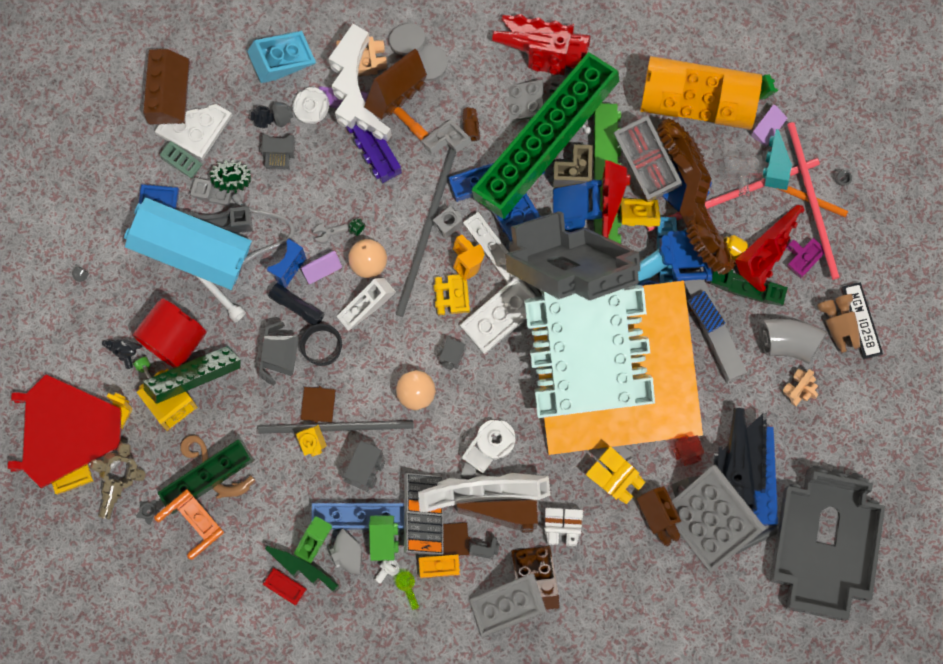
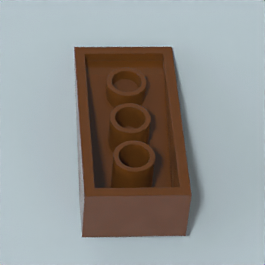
M537 500L457 503V513L521 530L522 533H533V530L537 529L538 526Z

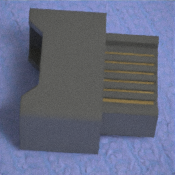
M267 134L262 135L261 153L265 157L266 169H289L290 158L295 157L296 140L294 135H289L286 138H270Z

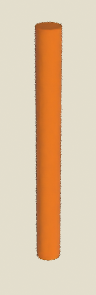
M788 186L787 190L778 189L809 202L807 193L790 186ZM817 198L819 207L846 217L848 210Z

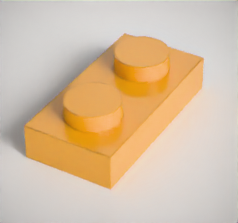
M446 555L419 558L420 579L460 575L459 556Z

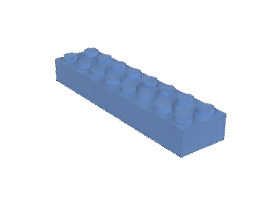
M312 503V521L315 517H319L332 526L331 530H369L370 516H394V523H398V530H404V503Z

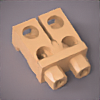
M369 37L370 41L362 54L359 64L358 76L378 74V70L387 68L386 56L376 58L375 55L376 53L385 52L384 41H373V37Z

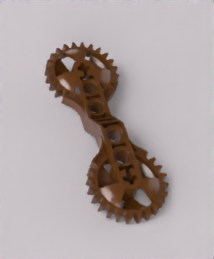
M666 118L657 126V131L659 132L658 135L662 138L660 141L665 144L664 148L673 156V160L676 162L687 185L680 213L686 223L687 237L691 239L690 243L694 245L693 249L698 252V256L702 257L703 262H706L709 268L712 267L713 271H717L718 274H727L735 266V260L733 259L734 255L730 253L731 249L727 247L728 243L724 242L723 236L719 235V231L716 229L705 206L712 178L705 166L704 155L701 153L702 150L697 147L698 143L694 141V138L690 136L688 131H685L683 126L680 127L679 122L676 123L674 119Z

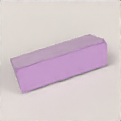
M773 104L755 128L751 137L767 147L770 137L775 136L776 129L782 127L787 117Z
M332 251L303 266L301 270L308 284H312L341 269L342 265L336 252Z

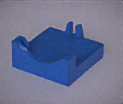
M527 193L504 219L493 212L500 228L502 227L510 242L513 241L512 226L541 217Z
M290 239L286 241L287 252L285 257L278 264L267 268V271L275 276L277 283L285 288L306 260L303 247Z

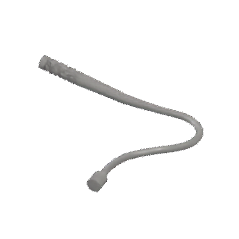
M238 193L232 196L236 204H239L241 207L246 206L241 202L242 198ZM250 208V211L253 213L275 217L287 222L290 226V234L281 242L251 253L246 257L242 266L255 257L287 243L286 241L291 239L294 234L292 222L284 216Z

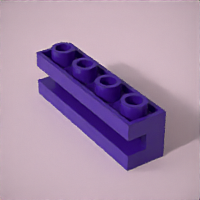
M357 123L352 129L348 126L346 127L349 134H354V142L357 148H362L364 151L363 158L366 163H371L374 168L372 173L376 180L380 179L383 184L402 173L400 164L384 139H377L371 131L359 128Z

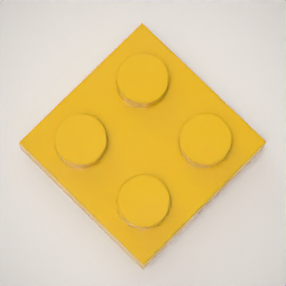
M622 199L620 210L622 225L660 226L658 200L647 202L646 199Z

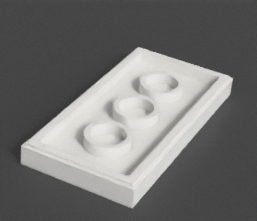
M515 277L460 326L480 350L486 354L526 320L524 300L536 298V296L521 279Z

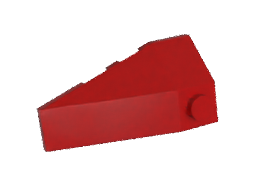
M605 160L602 190V236L609 238L626 191V186H630V174H627V168L609 160Z

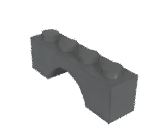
M249 206L229 208L228 211L217 215L185 213L232 233L253 231L252 213Z

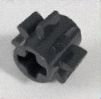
M257 106L250 115V120L254 121V126L258 128H267L274 119V114L270 113V108L266 106Z

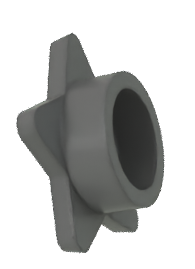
M154 500L150 503L140 501V511L136 517L144 518L147 524L150 525L154 516L159 513L156 509L157 501Z

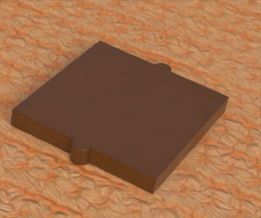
M321 386L318 388L304 387L300 420L314 421L315 423H332L336 389H325Z
M467 523L443 524V555L435 556L470 555V537H468Z

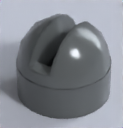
M847 170L840 171L836 175V182L841 186H846L852 181V175ZM846 175L847 178L840 181V178Z
M78 266L74 268L72 273L73 278L79 282L84 281L89 275L87 271Z

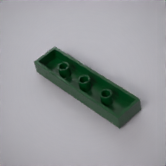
M225 346L144 380V391L158 404L240 369L241 359L228 346Z
M238 439L157 493L165 507L186 489L197 499L252 463L254 459L244 442ZM176 508L170 514H174L179 510Z

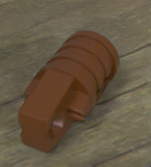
M466 107L463 109V131L470 137L472 142L480 140V131L476 109Z

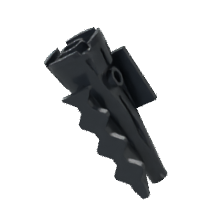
M733 408L728 444L724 449L723 447H718V452H714V465L717 466L750 509L753 508V512H756L757 501L755 491H761V493L766 491L767 413H762L747 427L745 409Z

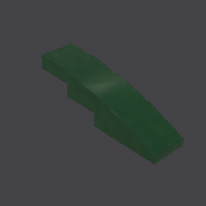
M270 546L265 548L293 577L296 578L301 572L314 586L321 580L333 593L340 588L323 572L306 561Z

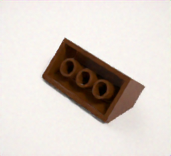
M149 49L143 111L148 125L185 124L190 59L169 49Z
M413 49L374 79L364 108L382 120L387 115H392L397 107H402L407 99H412L417 91L423 90L426 85L424 81L427 73L418 50Z

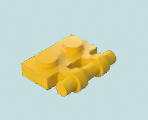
M449 275L448 283H442V277L434 278L435 285H433V289L436 292L435 308L439 316L445 315L446 307H450L451 314L470 313L467 280L465 281L460 275ZM444 291H449L450 299L444 300Z

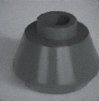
M276 102L272 106L274 119L278 127H284L291 122L290 118H294L292 108L287 107V104Z

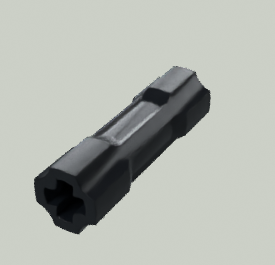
M278 283L273 286L268 294L270 299L296 313L312 326L320 324L325 316L324 312L313 305H309Z

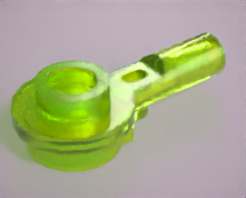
M407 571L399 573L395 579L397 588L406 593L412 611L419 609V604L413 592L414 576Z

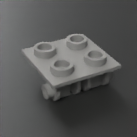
M543 80L509 86V120L534 117L543 106Z

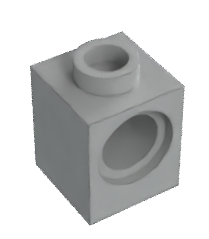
M450 206L433 219V226L446 239L463 226V216L457 209L454 211ZM452 219L454 223L447 225L445 220Z

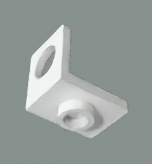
M478 434L462 458L484 473L493 459L486 457L475 447V444L481 437V434Z

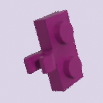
M812 238L802 248L793 239L786 248L796 256L787 267L801 279L825 254L822 245Z

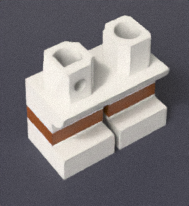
M545 508V534H547L548 545H558L559 535H566V546H577L579 536L581 535L583 510L565 509L563 528V509Z

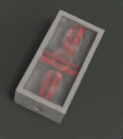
M649 116L614 132V136L647 202L682 186V182Z

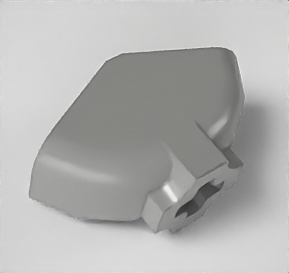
M342 529L336 536L334 548L330 549L333 561L337 569L342 567V569L350 574L361 576L362 549Z

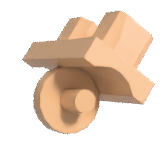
M798 369L793 378L799 384L795 387L788 383L783 389L784 395L796 407L802 399L808 401L810 397L813 399L818 397V393L815 391L818 385L814 383L816 378L813 376L814 372L809 369L806 372Z

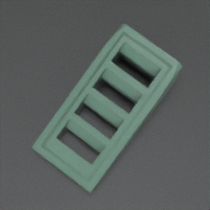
M172 141L160 153L163 161L191 179L203 165ZM179 154H181L179 159L175 162L174 160L177 158ZM187 158L188 160L186 161V163L183 166H181L183 161ZM193 162L194 165L192 166V168H191L189 171H187L186 169H187V168L190 166V164Z

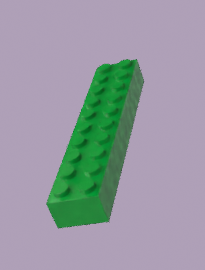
M588 52L471 189L474 199L504 219L620 82L618 70Z

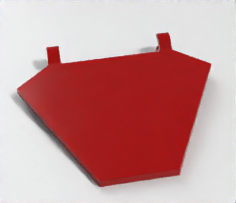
M47 374L26 394L11 393V401H14V403L26 402L23 461H8L7 469L11 470V472L23 470L41 489L90 464L92 460L99 459L118 449L121 444L122 409Z

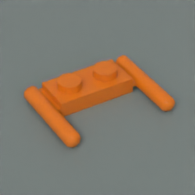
M186 489L155 515L154 519L156 522H161L176 508L204 539L187 554L188 559L193 560L224 534V531Z

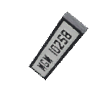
M861 282L843 286L841 288L843 295L852 294L853 296L849 310L850 312H855L857 318L860 350L863 360L882 356L883 351Z

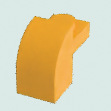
M461 234L456 237L453 250L458 254L453 268L466 281L479 272L484 258V250L480 244L474 247Z

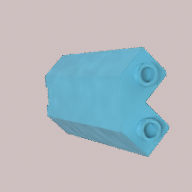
M146 197L142 204L138 203L134 212L136 214L134 221L124 236V239H126L125 248L227 289H233L242 264L248 255L252 240Z

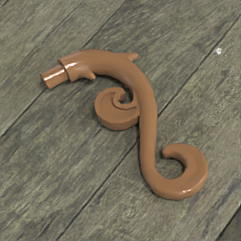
M188 436L182 441L180 449L186 458H196L199 456L198 452L193 453L189 449L192 443H198L201 447L202 463L209 459L206 445L199 436ZM250 475L244 482H233L231 487L218 484L212 489L219 493L216 496L217 499L237 497L246 493L256 480Z

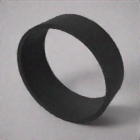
M316 324L309 327L303 333L300 340V349L303 356L312 364L327 366L335 362L339 357L342 349V338L334 327L327 324ZM318 331H328L334 334L340 345L338 354L332 360L325 363L311 361L305 352L307 339Z

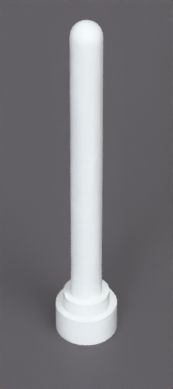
M197 277L227 308L229 317L233 322H238L245 315L246 312L240 306L233 305L212 282Z

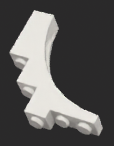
M352 24L328 58L331 69L336 73H340L332 84L334 95L338 99L343 100L335 112L336 119L341 126H348L351 129L357 123V126L362 130H369L377 139H384L388 142L392 136L391 129L379 121L373 113L364 108L365 102L358 85L359 64L362 54L370 41L369 32Z
M509 473L500 477L477 476L469 480L449 478L437 482V486L418 492L420 512H429L457 505V503L501 499L540 500L550 496L549 476Z

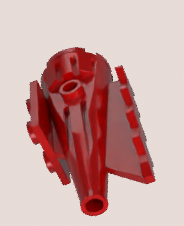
M522 14L515 16L503 15L502 21L510 32L494 31L492 42L526 52L529 55V69L537 72H548L554 75H565V66L574 69L588 53L591 35L574 34V24L564 26L556 20L548 23L539 17L527 19Z

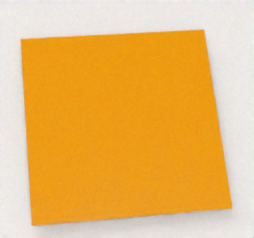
M684 281L643 286L646 314L627 316V318L642 317V322L628 324V330L635 328L643 329V334L636 336H647L649 338L650 353L640 354L645 355L646 360L632 363V368L646 367L647 372L642 374H648L653 377L655 404L544 417L549 455L703 435ZM547 327L533 328V330H534V329H540V328H547ZM534 335V342L539 340H548V336ZM552 373L539 374V380L552 378Z

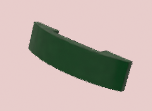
M734 270L724 275L722 273L718 274L717 271L712 273L710 284L719 289L762 303L784 305L788 287L769 282L764 284L766 289L764 292H761L741 275L733 273Z

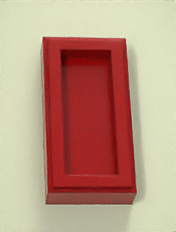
M275 568L272 569L263 583L265 587L297 606L307 591L306 588Z

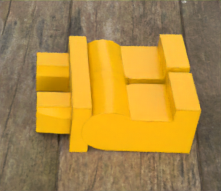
M609 446L600 456L599 460L612 473L596 461L585 475L616 500L619 499L627 504L633 496L626 488L632 484L639 490L645 484V481L638 475L639 472Z

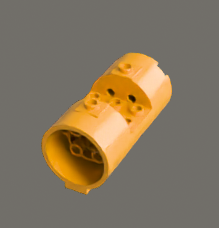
M650 56L640 112L675 118L684 117L752 130L760 97L762 74Z

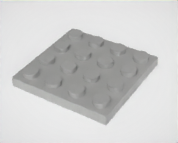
M716 465L709 468L672 500L682 521L676 524L679 533L710 573L766 529Z

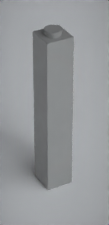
M689 270V271H687V272H685V273H695V272H700V270H696V271ZM704 280L684 281L688 300L705 291L716 307ZM696 316L726 383L728 384L745 377L747 371L726 326L723 325L708 334Z

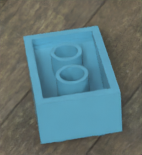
M302 31L254 40L247 51L261 83L280 79L316 63Z

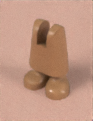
M846 294L835 299L841 312L839 316L834 300H828L817 305L819 311L825 312L829 316V319L825 322L841 353L847 352L846 343L843 338L850 335L854 349L860 347L857 318L855 312H850L849 306L853 301L852 294Z

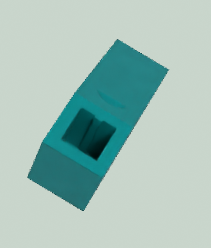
M776 129L775 136L770 137L769 147H772V151L767 152L765 163H769L768 168L764 167L762 179H766V187L787 190L792 163L780 131Z

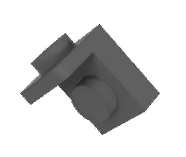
M493 537L491 548H487V544L476 542V545L471 544L470 555L493 560L494 555H498L500 543H496V537Z

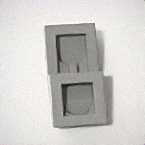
M195 178L190 196L229 207L234 191L230 190L227 193L226 190H223L221 192L219 187L214 188V184H211V181Z

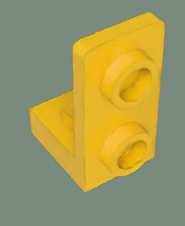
M108 393L106 397L112 402V405L122 409L121 429H123L133 408L129 405V401L125 400L124 396L118 393L114 395Z

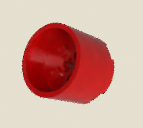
M162 298L152 308L132 336L152 354L175 368L186 362L205 337L207 331L197 321L182 312L180 308Z

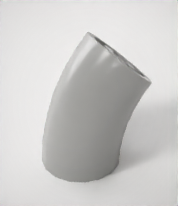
M768 319L762 320L759 325L761 345L767 356H789L808 364L827 335L826 331L816 326L795 320Z

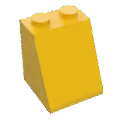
M167 368L165 371H164V370L159 371L158 373L155 374V376L158 375V374H161V373H163V372L168 371V368ZM143 384L136 392L166 431L198 408L187 392L158 404L144 391Z

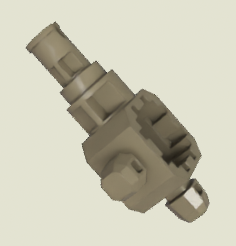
M121 443L117 449L118 454L110 452L104 456L103 461L97 459L91 461L90 468L93 471L99 472V476L104 481L101 492L103 494V503L98 514L101 518L111 519L114 503H117L118 498L121 497L123 488L131 486L133 480L143 481L145 479L146 473L138 469L135 461L127 456L130 455L131 450L129 444ZM114 461L126 462L128 465L125 472L126 476L122 480L112 479L108 476L111 469L110 465Z

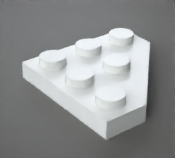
M217 104L200 110L186 111L185 124H159L155 133L203 160L231 119L232 113Z

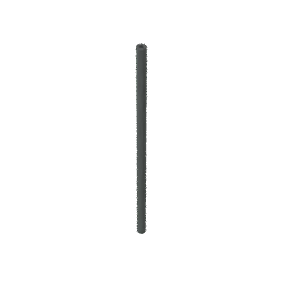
M451 147L396 313L400 317L404 316L433 226V219L436 217L456 155V151Z

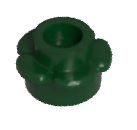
M361 218L353 219L348 226L351 235L359 236L366 225L362 222Z

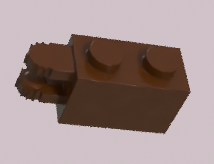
M665 486L652 489L637 498L649 528L653 534H658L664 546H669L672 540L678 541L681 538L676 524L682 521Z

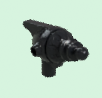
M125 339L102 341V346L112 351L120 361H124L125 369L133 368L131 357L136 354L137 349L143 347L141 344Z

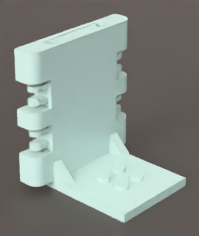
M633 285L591 301L577 294L557 299L540 290L542 297L524 300L528 329L547 327L532 330V335L548 336V340H539L533 343V347L537 349L530 351L532 368L540 367L536 369L537 374L552 373V378L537 381L539 386L545 387H539L534 390L538 418L655 404L653 377L648 374H642L647 372L646 367L632 368V363L646 360L645 355L640 354L650 353L649 338L647 336H636L643 334V329L635 328L628 330V324H638L642 322V317L627 318V316L646 314L643 286Z

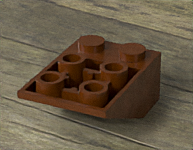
M551 546L512 550L515 580L534 573L545 609H558L559 593Z

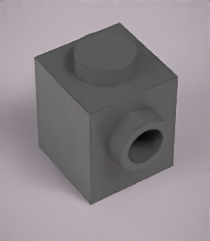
M447 338L445 345H441L437 355L440 357L439 361L442 363V367L449 370L453 368L458 369L466 350V344Z

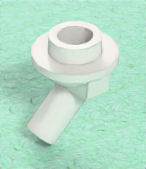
M395 559L382 561L380 564L382 569L374 580L381 584L387 574L391 576L398 574V562Z

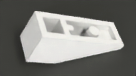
M376 278L337 315V318L349 331L385 304L396 291L385 278Z

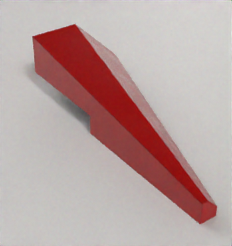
M803 205L793 207L735 259L740 275L761 292L765 291L766 287L764 284L767 278L772 277L773 272L771 270L775 262L780 261L791 239L789 234L792 228H796L798 225L795 222L798 215L805 211Z

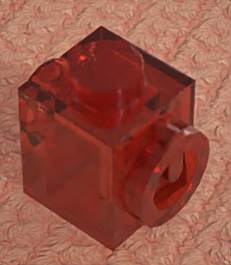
M688 435L678 438L674 444V449H672L675 460H679L680 464L683 463L684 466L700 462L702 460L701 457L704 455L698 435L688 438Z

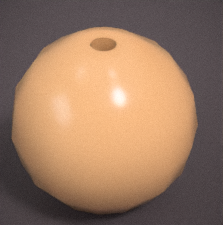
M360 240L350 249L348 255L349 266L360 277H376L386 267V250L375 240Z
M418 370L403 374L398 380L396 387L397 398L407 409L419 410L425 408L434 400L436 393L435 383L425 372Z

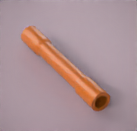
M401 107L395 109L393 113L420 141L429 135Z

